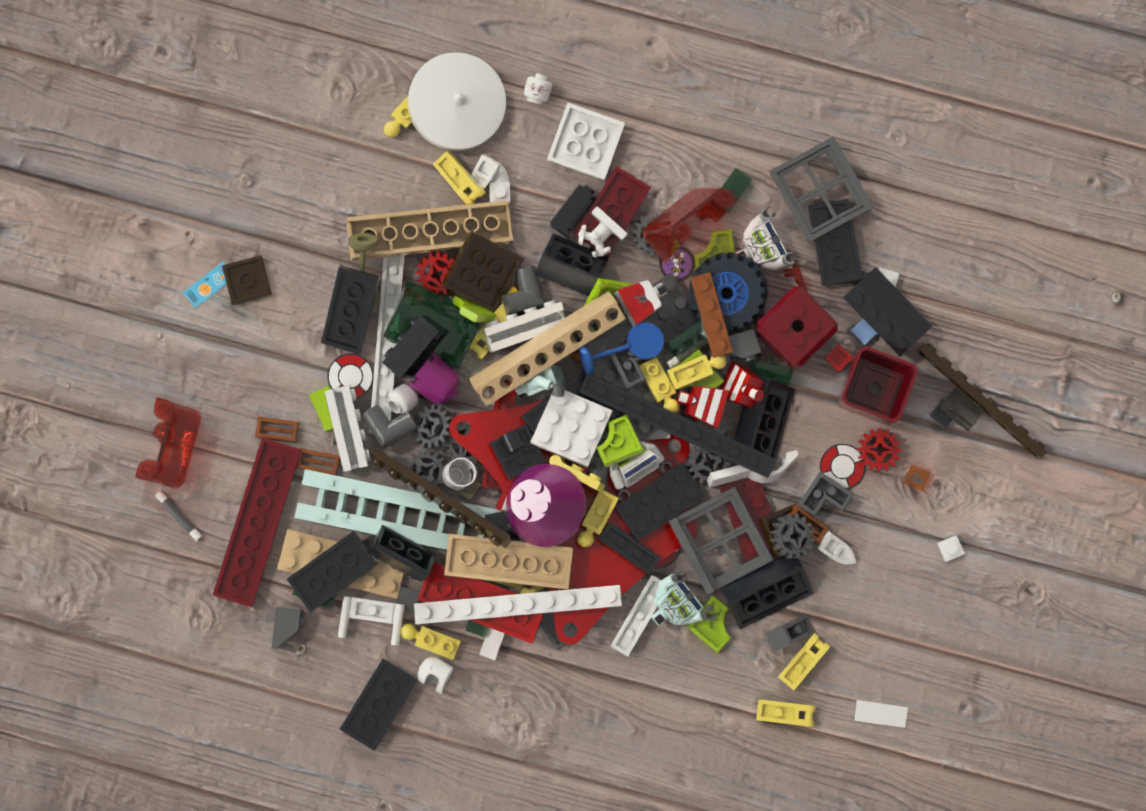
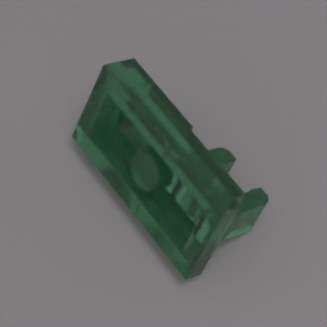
M735 168L714 197L712 203L729 213L752 179Z
M699 321L668 343L667 349L671 355L676 351L680 353L688 347L687 343L689 341L698 348L700 346L697 340L698 336L708 341L703 321Z
M762 353L758 354L750 370L758 377L769 378L788 386L794 370L785 365L772 364L773 357L771 356L767 362L761 360Z

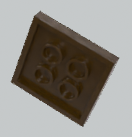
M471 230L446 274L442 285L495 312L502 300L501 296L506 293L524 258Z

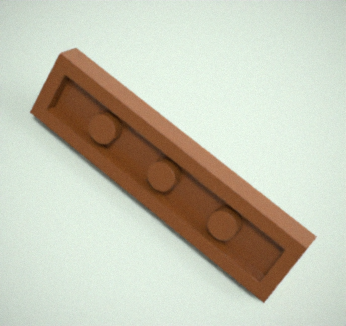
M711 272L690 278L713 358L733 352Z

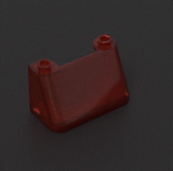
M694 188L652 220L644 228L643 236L663 261L667 263L691 237V229L685 221L695 214L701 221L710 218L713 219L714 223H717L738 199L726 188Z
M157 397L154 405V414L157 418L167 421L157 461H142L137 468L135 478L170 488H179L186 479L201 423V415L191 407Z

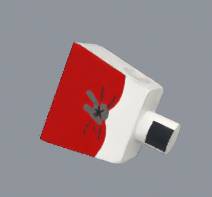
M648 280L621 288L615 292V296L632 327L641 323L662 306L659 298L668 294L663 283L652 287Z

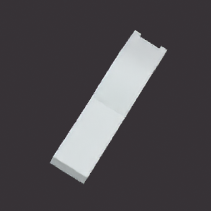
M797 450L787 452L786 457L782 460V467L772 471L769 478L738 465L711 472L707 479L709 487H714L744 478H750L752 481L759 483H771L779 479L795 462L798 452Z

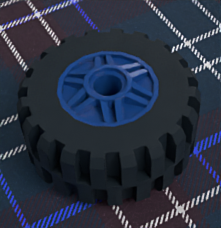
M735 252L719 253L711 256L701 263L693 273V277L711 272L728 332L741 330L751 325L760 316L768 297V284L762 269L756 265L755 261ZM690 280L688 293L691 301L690 306L697 314L696 317L702 320ZM724 288H731L733 290V296H726L724 294Z

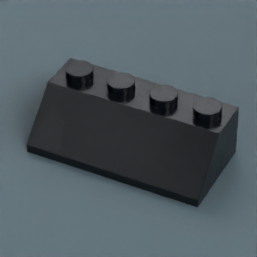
M877 267L869 272L843 297L900 357L933 326Z
M760 377L764 383L761 388L764 392V397L760 402L755 401L754 406L751 408L743 406L734 440L776 459L795 389L775 380Z
M786 555L720 588L739 629L813 594L799 559H794L793 556L790 559H786Z

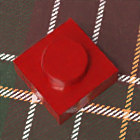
M839 343L824 357L837 372L853 358Z

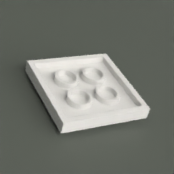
M567 103L547 161L605 181L625 123Z
M566 390L564 397L551 395L530 443L588 468L612 414V410Z

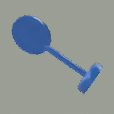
M645 322L635 325L630 330L627 344L594 355L590 354L586 346L578 348L586 374H591L594 372L593 360L629 349L633 355L641 359H651L657 356L663 348L664 337L657 326Z

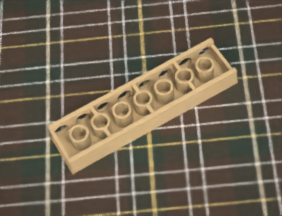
M509 200L347 217L346 220L348 239L349 236L356 233H369L378 239L377 246L374 249L365 251V260L430 253L431 251L437 252L438 250L461 249L471 230L498 245L513 244L514 241ZM349 245L351 261L360 260V251L354 250Z
M607 291L472 376L469 380L476 393L478 392L485 405L488 406L626 318L618 307L617 301ZM617 311V318L612 320L610 314ZM593 324H596L599 328L597 331L593 329ZM577 335L580 337V339H582L579 342H577V340L575 339V336ZM559 346L564 350L562 353L557 349ZM543 357L546 363L542 364L540 358ZM524 368L529 372L527 375L522 371ZM508 379L511 385L507 386L505 380ZM491 390L493 396L490 398L484 397L483 394Z

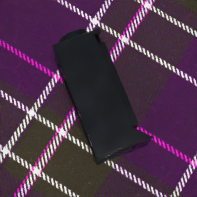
M579 184L552 219L550 226L568 239V231H572L593 201L596 200V196L593 195L595 192L587 185L583 187Z

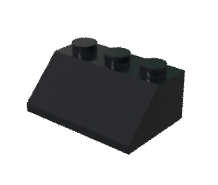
M553 233L540 258L535 274L556 282L563 287L575 290L582 295L589 296L598 278H601L609 257L604 255L594 258L592 256L594 250Z
M427 315L416 316L410 323L411 328L407 332H403L397 339V345L394 348L391 347L384 355L385 359L382 363L400 379L412 378L450 332Z
M383 524L367 551L373 558L382 560L389 564L391 568L400 570L411 579L423 582L430 575L436 557L435 553Z

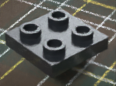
M527 424L489 443L508 480L521 474L526 469L546 461L539 447L530 443L533 436Z

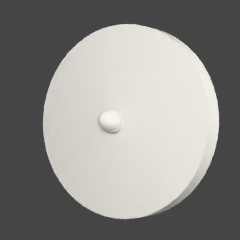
M446 53L429 60L416 73L408 93V110L413 125L428 142L442 149L464 151L482 145L494 135L505 114L506 95L499 76L486 62L466 53Z

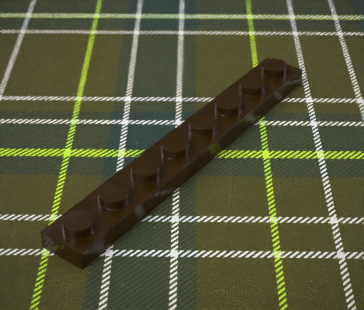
M923 342L915 351L1034 457L1041 459L1047 453L1043 449L1045 446L1039 440H1033L1029 437L1027 429L1021 425L1018 427L1013 422L1014 418L1005 411L1002 413L997 408L999 405L993 399L984 397L982 395L983 391L977 385H971L966 381L968 379L967 376L960 370L956 372L951 367L952 363L947 358L938 356L936 354L937 350L931 344Z
M376 447L370 452L371 463L380 470L383 468L395 480L400 479L411 491L416 490L428 502L433 501L438 504V507L443 512L452 513L460 523L469 524L477 534L481 536L484 534L489 537V540L498 547L501 545L505 549L510 543V534Z

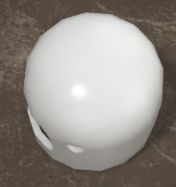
M455 458L443 469V482L450 489H464L474 482L477 471L474 464L467 458ZM471 469H472L473 472H474V474H473V479H472V480H471Z
M428 657L419 667L418 680L423 685L428 681L433 682L437 685L435 691L442 695L443 688L454 667L436 657Z

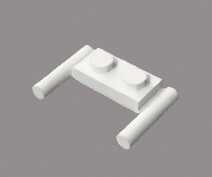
M343 596L338 637L346 638L349 618L394 624L391 645L399 646L405 605Z

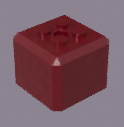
M794 286L755 325L757 338L790 371H797L838 331V323L801 286ZM794 321L802 322V331L796 332L792 329Z
M865 346L854 354L837 400L839 407L889 426L901 419L918 369L913 363ZM871 383L879 384L880 392L878 394L870 392L869 385Z

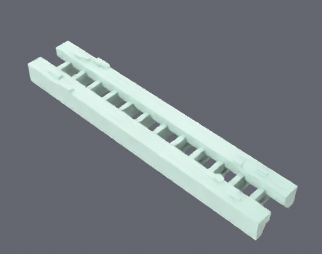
M305 469L302 485L319 488L316 506L297 503L294 518L376 535L383 524L417 544L447 550L449 534L443 533L446 516H456L450 512H443L438 507V504L433 501L428 502L422 497L421 493ZM328 490L339 492L336 510L324 508ZM348 494L359 497L356 515L344 512ZM368 499L379 501L376 519L364 517ZM460 502L483 518H485L484 515L502 512L497 509ZM388 503L400 505L396 523L384 521ZM406 507L420 509L417 528L403 525ZM426 511L441 514L437 532L423 529ZM506 514L508 528L512 529ZM460 523L458 535L464 534L466 524Z

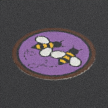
M681 246L668 248V253L665 254L663 252L659 261L662 274L666 276L672 273L677 281L687 279L693 273L695 267L692 253Z

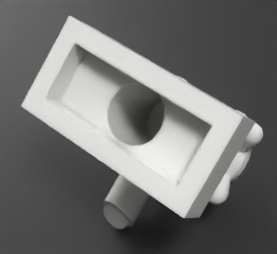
M599 207L592 211V215L600 222L598 226L590 233L586 232V225H582L578 234L579 245L583 246L584 240H589L595 245L597 251L592 252L594 258L611 252L610 247L604 248L603 245L611 234H614L622 242L628 236Z

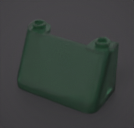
M407 282L383 336L388 341L397 343L398 337L411 328L410 323L416 316L427 315L450 331L433 352L440 354V358L451 368L459 369L479 330L480 322H473L461 315L459 312L460 308L453 304V300L413 282Z

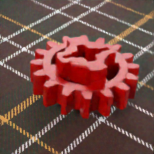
M438 250L435 255L431 251L429 258L424 255L422 257L424 262H419L417 265L421 268L416 271V274L421 275L417 281H423L424 284L421 288L428 287L429 294L433 290L436 291V295H439L441 291L444 294L448 293V288L444 287L442 282L455 260V257L448 258L449 252L442 255L441 250ZM430 263L431 269L426 273V266ZM436 270L438 272L442 271V275L440 276L439 274H435L434 272Z
M881 428L877 429V433L870 429V435L866 433L862 435L865 439L864 441L858 440V443L862 446L856 449V451L861 452V455L857 458L864 459L862 466L868 464L869 471H872L875 467L877 473H879L883 467L886 472L889 470L888 465L895 466L893 460H900V457L896 455L902 452V449L897 448L900 441L895 442L894 438L896 435L889 436L888 429L884 433H882ZM875 437L874 443L871 446H866L867 442ZM884 438L890 442L891 446L884 442ZM878 445H880V448H881V449L888 450V451H885V452L880 453V456H879V455H878V452H876V451H874V450H872V449H874V448L878 447ZM866 454H870L874 458V462L869 460ZM892 454L890 459L883 463L884 457Z

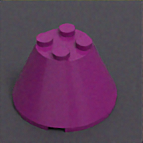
M539 464L526 469L514 480L506 499V514L513 531L523 541L539 547H552L569 540L578 531V527L586 513V496L580 481L569 470L554 464Z

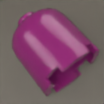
M433 352L430 355V358H432L431 362L425 361L413 376L416 380L414 382L410 380L408 385L430 402L441 405L448 399L453 401L459 394L457 388L460 384V378L448 364Z

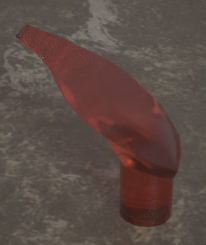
M794 264L793 268L783 270L785 278L795 276L796 284L808 293L802 272L797 264Z

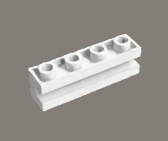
M555 300L544 303V308L537 310L535 306L524 310L525 314L519 317L515 313L506 316V321L498 323V320L486 323L487 328L482 329L489 351L494 352L534 338L563 320L565 315L562 302L556 303Z
M349 385L325 390L343 471L367 467V461H371L369 449H364L363 441H366L364 429H360L358 421H362L360 411L355 409L353 401H357L355 390L350 389Z

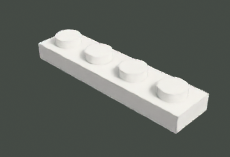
M651 575L610 645L626 656H629L657 608L653 602L658 584L661 581L657 577Z

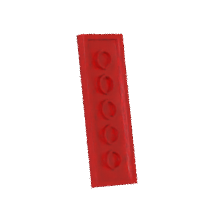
M434 562L430 575L424 580L417 600L427 603L515 595L517 593L480 579L445 576V566ZM544 613L474 619L471 621L533 644Z

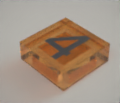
M910 465L903 484L922 492L930 472Z

